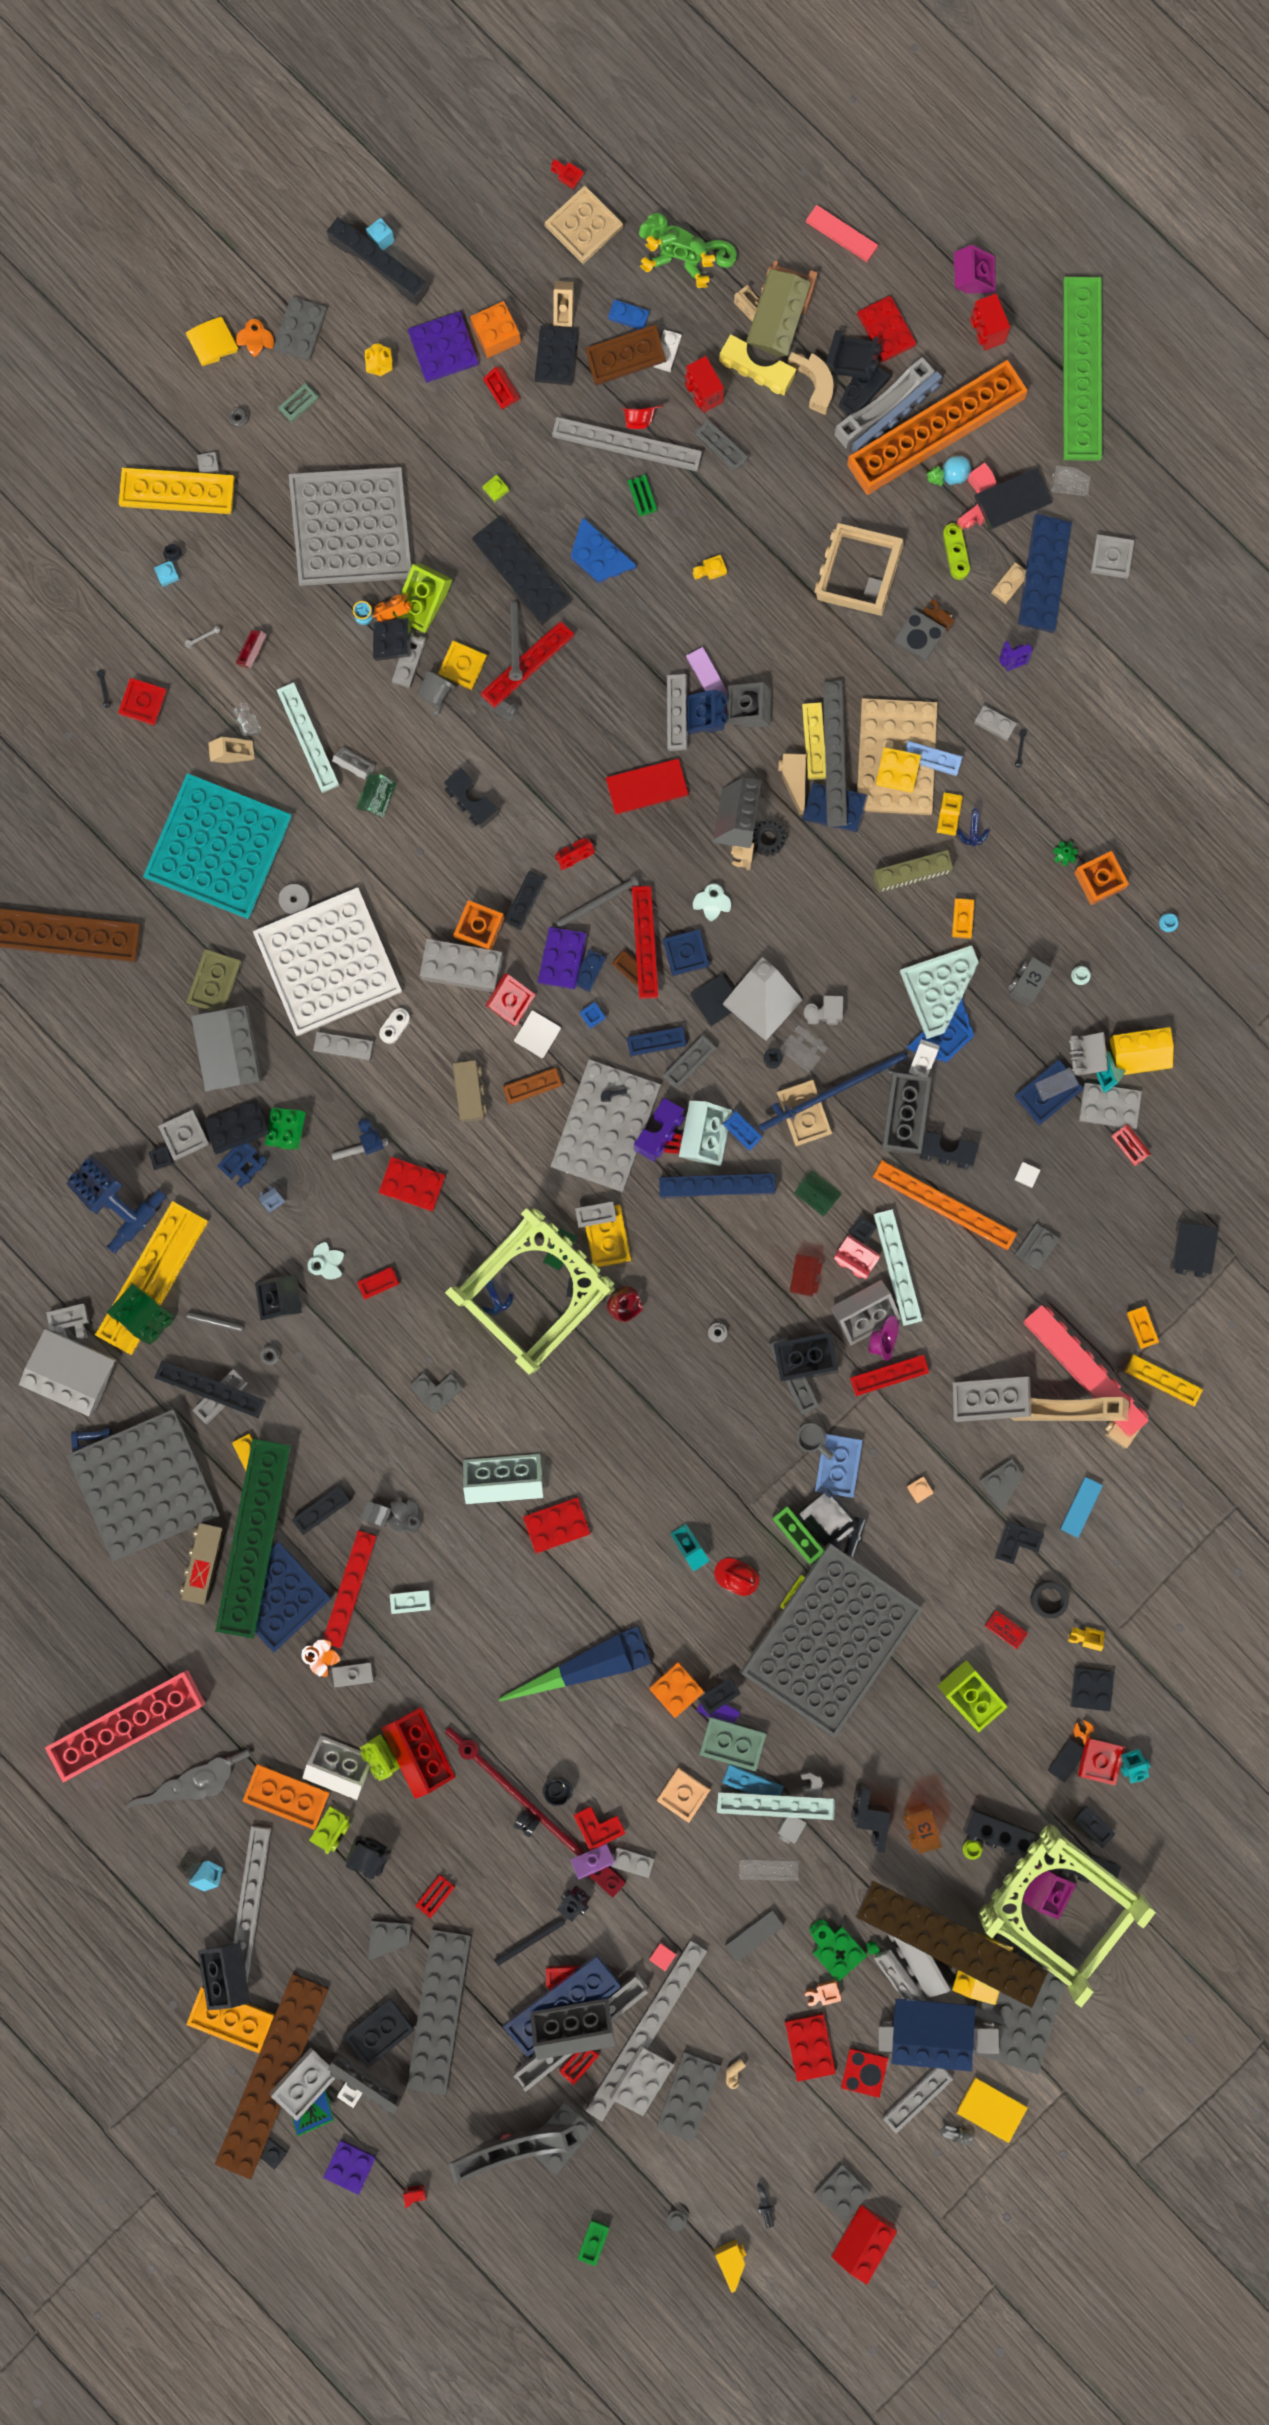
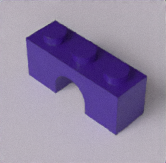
M663 1098L654 1112V1120L662 1124V1129L656 1133L643 1129L634 1143V1151L653 1162L657 1157L660 1158L665 1150V1144L673 1139L675 1135L674 1130L677 1126L680 1127L685 1119L684 1109Z

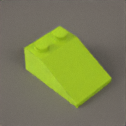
M422 563L412 564L401 595L408 594L406 602L409 601L412 608L410 612L399 617L394 611L395 618H409L413 628L426 633L442 605L453 579Z
M967 1660L937 1685L978 1733L1007 1708V1705Z

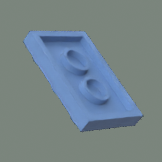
M826 1434L825 1446L834 1453V1457L829 1460L821 1453L815 1491L823 1492L828 1488L833 1495L853 1498L863 1440Z

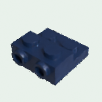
M714 689L687 696V734L712 733L724 730V724L727 723V716L724 714V706L727 704L725 692Z

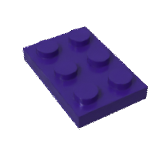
M549 927L537 982L543 985L575 990L587 934Z

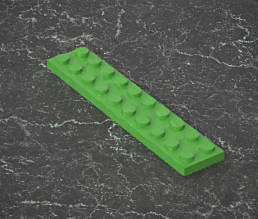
M1064 277L1063 460L1101 461V277Z

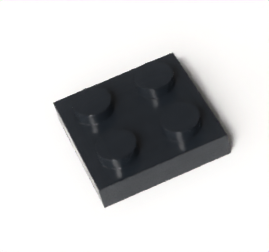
M409 618L374 622L373 659L375 661L410 657L411 620Z
M1074 1667L1070 1706L1111 1711L1114 1672Z

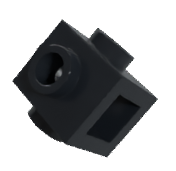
M575 1885L571 1891L567 1889L561 1896L562 1901L557 1910L572 1922L579 1914L582 1916L589 1908L587 1903L591 1897L583 1889Z

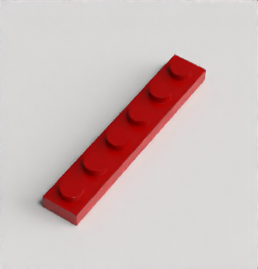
M560 621L519 658V670L522 671L521 680L513 681L509 678V671L512 670L511 665L481 692V696L493 708L497 707L574 637V633Z
M651 886L632 887L639 999L658 998Z
M357 1531L323 1638L331 1641V1646L342 1647L377 1538L375 1535Z

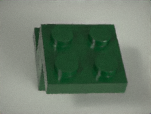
M133 1283L106 1312L110 1317L119 1321L133 1336L149 1345L159 1338L160 1333L169 1327L176 1317L171 1311L159 1304L148 1292Z

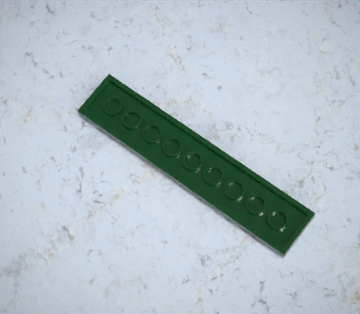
M252 1439L215 1632L255 1638L291 1445Z

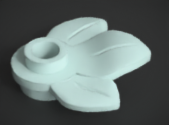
M715 883L708 885L705 892L697 894L693 901V909H703L709 921L715 920L719 916L720 911L730 912L731 908L730 899L723 894L722 887ZM715 890L718 894L717 896H711L710 892Z
M326 1242L316 1246L313 1257L308 1261V1270L312 1274L322 1275L326 1279L339 1278L342 1273L337 1266L342 1262L344 1253L338 1250L329 1251L328 1244ZM316 1262L321 1264L319 1269L314 1268Z

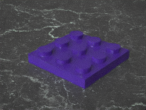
M460 311L408 329L426 383L479 365Z

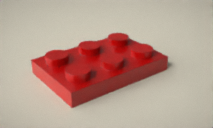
M891 296L857 312V316L870 341H873L875 336L879 337L880 344L883 346L882 354L879 356L882 363L916 346V342Z
M391 1157L378 1193L433 1212L446 1176Z
M578 1497L523 1517L536 1554L590 1535Z
M823 2013L786 2020L785 2026L797 2082L836 2074Z

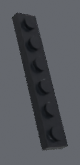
M163 1360L154 1377L159 1381L258 1419L266 1402L262 1398Z

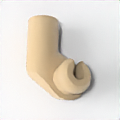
M741 2058L726 2070L725 2081L731 2089L738 2087V2072L746 2067Z

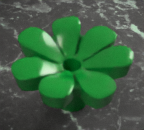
M1060 842L1058 844L1059 848L1053 849V853L1057 855L1054 858L1056 863L1062 861L1063 866H1068V861L1072 864L1076 862L1074 855L1078 854V850L1072 848V842H1068L1067 845L1064 842Z

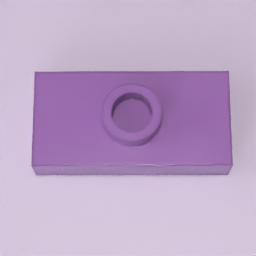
M607 1844L571 1859V1864L579 1880L613 1865L614 1860Z

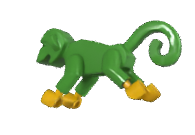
M651 214L640 226L639 236L648 241L645 246L651 251H655L658 246L661 249L660 256L653 258L652 261L647 257L641 260L643 264L640 267L646 272H650L653 267L669 263L672 257L685 261V268L693 279H696L698 288L708 287L709 277L700 276L701 272L696 267L698 262L702 260L703 267L714 266L712 262L716 260L719 266L729 268L736 261L737 252L730 243L723 240H713L705 243L703 239L695 237L680 227L668 226L663 214ZM720 249L716 257L713 254L706 255L708 251ZM725 251L729 254L728 259L724 258Z

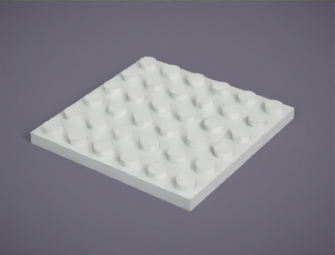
M359 888L350 890L253 931L296 1036L402 993Z

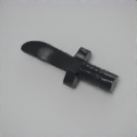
M758 2183L757 2189L762 2207L758 2208V2213L764 2215L766 2228H771L774 2226L771 2212L775 2211V2207L769 2205L766 2190L762 2184Z

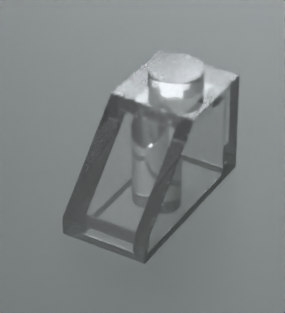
M1056 465L1052 476L1051 492L1088 496L1090 476L1074 467Z

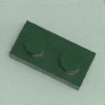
M561 1228L557 1232L562 1238L566 1236L573 1244L577 1236ZM555 1244L551 1245L550 1249H553ZM547 1253L543 1263L561 1271L564 1264L551 1253ZM563 1255V1260H566L567 1255Z

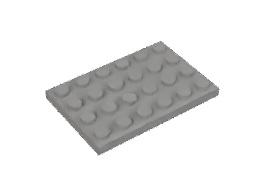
M588 1060L550 1167L623 1193L637 1154L634 1151V1143L647 1126L661 1084ZM627 1089V1094L611 1096V1102H601V1093L603 1091Z

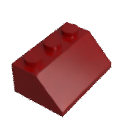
M860 2204L831 2258L850 2275L868 2285L897 2233L895 2224Z

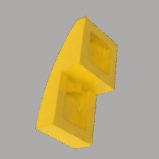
M944 792L937 833L956 835L962 802L961 795Z

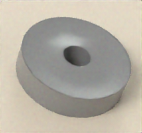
M298 884L287 885L279 894V904L283 911L289 915L303 911L309 906V894L305 888ZM293 897H297V901L295 903L291 902V899Z

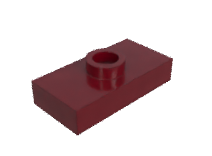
M251 630L235 664L240 667L251 668L255 658L260 653V648L266 634L262 631Z

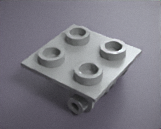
M1104 1032L1082 1037H1070L1069 1043L1072 1050L1070 1055H1072L1071 1060H1073L1072 1072H1074V1076L1108 1070Z

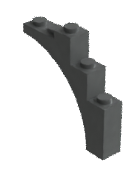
M547 2124L533 2132L519 2131L506 2139H489L476 2146L475 2150L448 2164L454 2183H460L479 2173L516 2160L542 2154L568 2152L581 2145V2140L576 2124Z

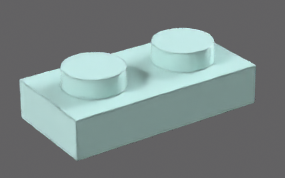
M429 1590L390 1594L391 1614L431 1610Z

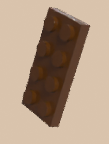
M656 324L585 348L596 386L667 362Z

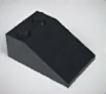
M830 1332L773 1343L781 1382L839 1373Z

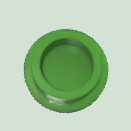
M939 465L930 469L926 473L928 482L942 486L945 476L944 469L940 468Z

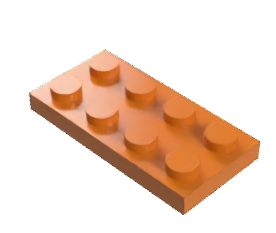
M257 1764L243 1802L315 1830L330 1792Z

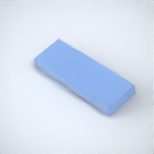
M911 741L907 742L904 751L921 755L920 766L954 776L958 774L962 756Z

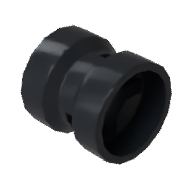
M524 1810L513 1827L517 1830L521 1829L524 1835L529 1838L540 1821L536 1818H531L529 1813Z

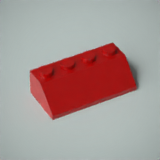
M422 1707L381 1728L415 1799L433 1792L455 1778Z

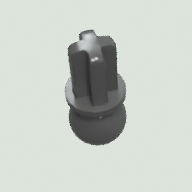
M943 2125L940 2129L942 2137L952 2139L955 2143L960 2142L968 2146L974 2141V2134L969 2129L962 2130L959 2126L951 2127L948 2125Z

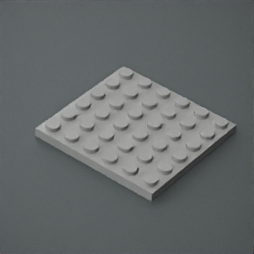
M401 467L289 474L299 586L407 579L411 569Z

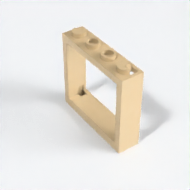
M838 523L836 530L833 529L831 533V547L828 546L826 549L825 558L827 560L820 569V575H822L820 582H816L814 593L817 595V600L882 616L903 550V539ZM842 537L892 549L876 604L826 592Z

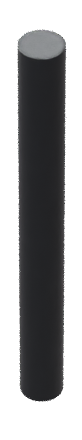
M562 1917L494 1959L497 1966H500L565 1925Z

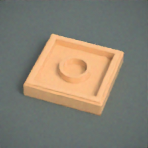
M678 1767L656 1801L689 1823L711 1789Z

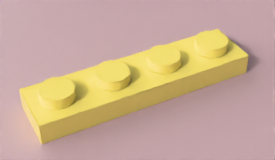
M821 703L802 704L808 780L826 779Z

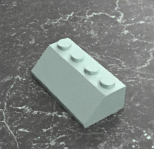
M540 1454L463 1460V1489L466 1504L543 1498Z

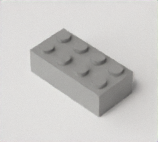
M426 939L420 978L425 981L493 993L498 985L503 955L499 951Z

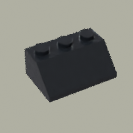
M240 1943L198 1950L207 2011L231 2009L250 2003Z

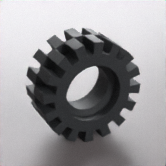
M769 819L765 820V822H759L758 825L756 824L752 838L754 850L758 851L760 855L765 854V856L778 854L784 847L786 837L784 828L780 826L781 824L775 823L774 820L771 822ZM766 831L774 833L776 837L775 842L771 845H766L761 840V835Z

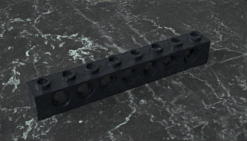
M972 1808L963 1829L967 1834V1838L971 1840H984L987 1846L992 1848L1000 1846L1004 1848V1852L1011 1855L1018 1853L1023 1855V1858L1028 1854L1029 1846L1033 1842L1036 1843L1040 1838L1038 1833ZM984 1825H990L991 1827L988 1834L981 1833V1828ZM1003 1832L1009 1833V1838L1006 1841H1000V1834ZM1021 1839H1027L1028 1843L1025 1848L1018 1847V1842ZM1081 1850L1118 1879L1122 1868L1119 1864ZM1047 1852L1044 1854L1045 1862L1052 1864L1054 1858ZM1058 1868L1061 1874L1066 1876L1074 1874L1078 1876V1880L1085 1883L1090 1881L1077 1871Z

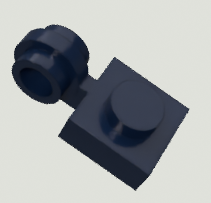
M360 1119L361 1121L357 1123L361 1133L365 1132V1134L360 1135L359 1138L366 1155L383 1149L384 1146L377 1129L369 1132L372 1129L369 1119Z

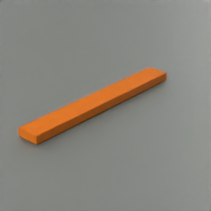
M881 1160L872 1177L1005 1250L1010 1248L1017 1235L1016 1232Z

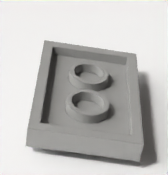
M1084 1083L1079 1114L1080 1122L1121 1128L1128 1124L1131 1129H1137L1142 1091L1112 1087L1105 1093L1102 1091L1101 1085Z
M641 2045L610 2094V2098L644 2116L673 2069V2062Z
M310 2048L273 2088L269 2095L297 2121L335 2078L327 2070L329 2065Z

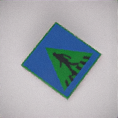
M326 2089L297 2121L292 2117L297 2136H301L334 2121Z

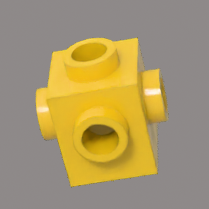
M377 343L366 349V372L378 376L392 370L391 348Z

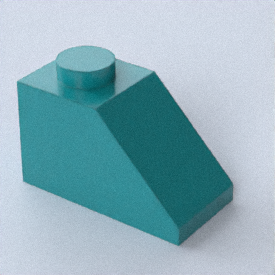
M687 1524L670 1533L693 1571L710 1561Z

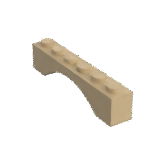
M1102 1397L1087 1400L1031 1398V1416L1010 1419L1013 1421H1128L1129 1401L1123 1397Z

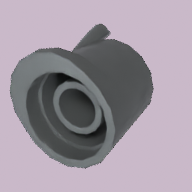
M427 671L417 696L437 707L433 713L437 717L443 699L449 690H455L456 687L440 676Z

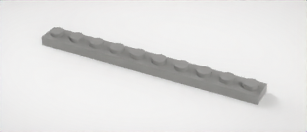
M690 1939L586 2107L585 2111L601 2122L615 2102L610 2098V2094L639 2047L642 2045L648 2048L707 1953L705 1948Z

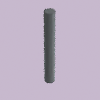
M187 1312L186 1319L238 1332H243L244 1325Z

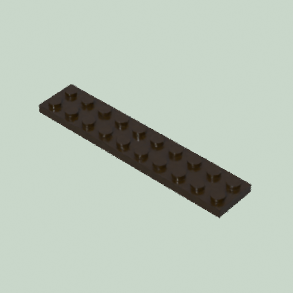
M873 1880L855 1916L1031 2008L1048 1974V1971Z

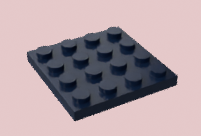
M280 1542L272 1547L256 1628V1634L273 1652H276L332 1599Z

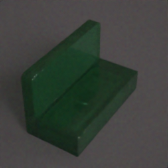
M370 774L362 791L357 809L368 811L377 817L383 818L396 783L383 775Z
M814 1171L808 1174L794 1192L795 1195L823 1217L841 1196L838 1190Z

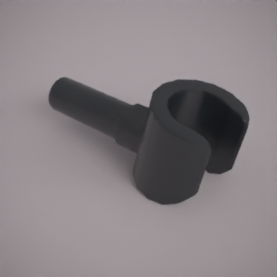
M627 1089L617 1091L605 1090L601 1093V1102H611V1096L627 1094Z

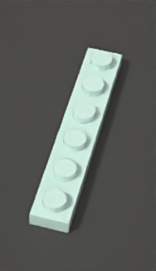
M291 683L278 689L279 697L321 792L324 793L338 787L339 783L295 684Z
M893 1209L874 1214V1219L902 1324L905 1326L921 1322L922 1318Z
M718 1792L717 1813L834 1820V1799Z

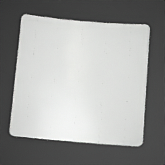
M531 1011L514 1042L543 1058L561 1027L538 1013Z

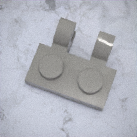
M83 1303L46 1312L50 1330L56 1331V1333L68 1338L65 1329L75 1326L77 1338L80 1340L88 1338L84 1324L89 1323L86 1304Z

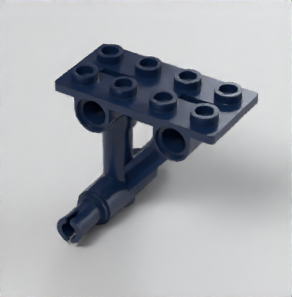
M91 1156L82 1163L81 1168L69 1177L66 1184L90 1211L98 1214L103 1207H106L125 1220L123 1225L117 1230L116 1237L106 1246L111 1252L116 1254L126 1242H131L137 1233L144 1229L147 1222L156 1214L157 1207L167 1196L158 1189L147 1202H142L134 1211L120 1200L119 1195L116 1194L123 1185L110 1174L111 1172L97 1161L95 1157Z

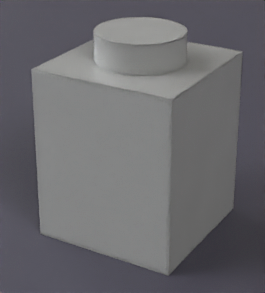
M784 1817L777 1830L780 1835L779 1838L788 1844L790 1841L795 1844L807 1824L806 1820L803 1818Z

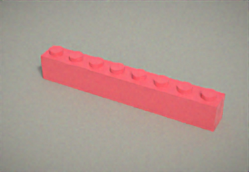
M1041 1305L1025 1319L1024 1324L1093 1399L1123 1397L1129 1401L1128 1421L1114 1422L1130 1438L1149 1421L1146 1412L1142 1408L1138 1409L1133 1404L1135 1402L1128 1393L1124 1394L1120 1390V1384L1115 1379L1111 1380L1106 1375L1108 1373L1101 1364L1097 1365L1093 1361L1094 1356L1088 1350L1084 1351L1079 1346L1081 1342L1074 1335L1071 1337L1067 1333L1068 1329L1061 1321L1057 1322L1051 1309L1048 1307L1044 1308Z

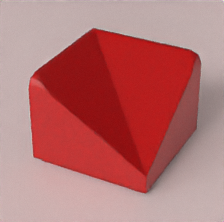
M424 2185L405 2188L403 2193L405 2208H408L413 2202L426 2200Z

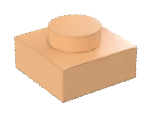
M924 1477L906 1486L916 1503L933 1494Z

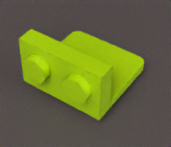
M381 1734L359 1747L362 1758L365 1762L368 1761L371 1766L372 1775L376 1779L378 1778L379 1781L392 1776V1773L400 1769Z

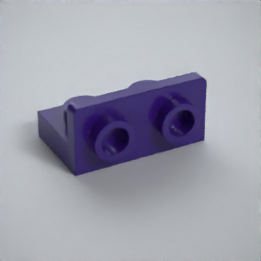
M1004 642L999 656L1001 666H1005L1008 672L1028 664L1033 651L1031 645L1024 646V644H1021L1012 650L1009 642Z

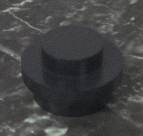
M176 544L167 545L163 552L165 560L169 562L178 561L182 557L181 548Z

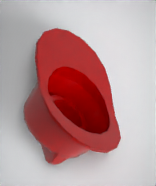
M664 405L641 409H620L624 410L627 428L644 429L651 423L654 409Z
M725 1558L715 1566V1580L721 1587L741 1596L750 1595L758 1588L759 1576L751 1566L733 1558Z

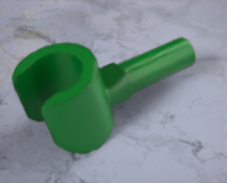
M876 1942L866 1944L869 1955L875 1954L876 1956V1954L880 1953Z

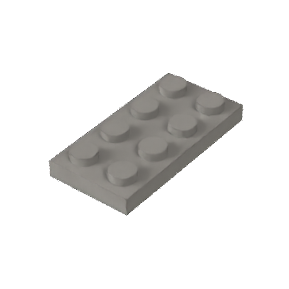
M1017 1377L953 1383L954 1421L1030 1417V1378Z

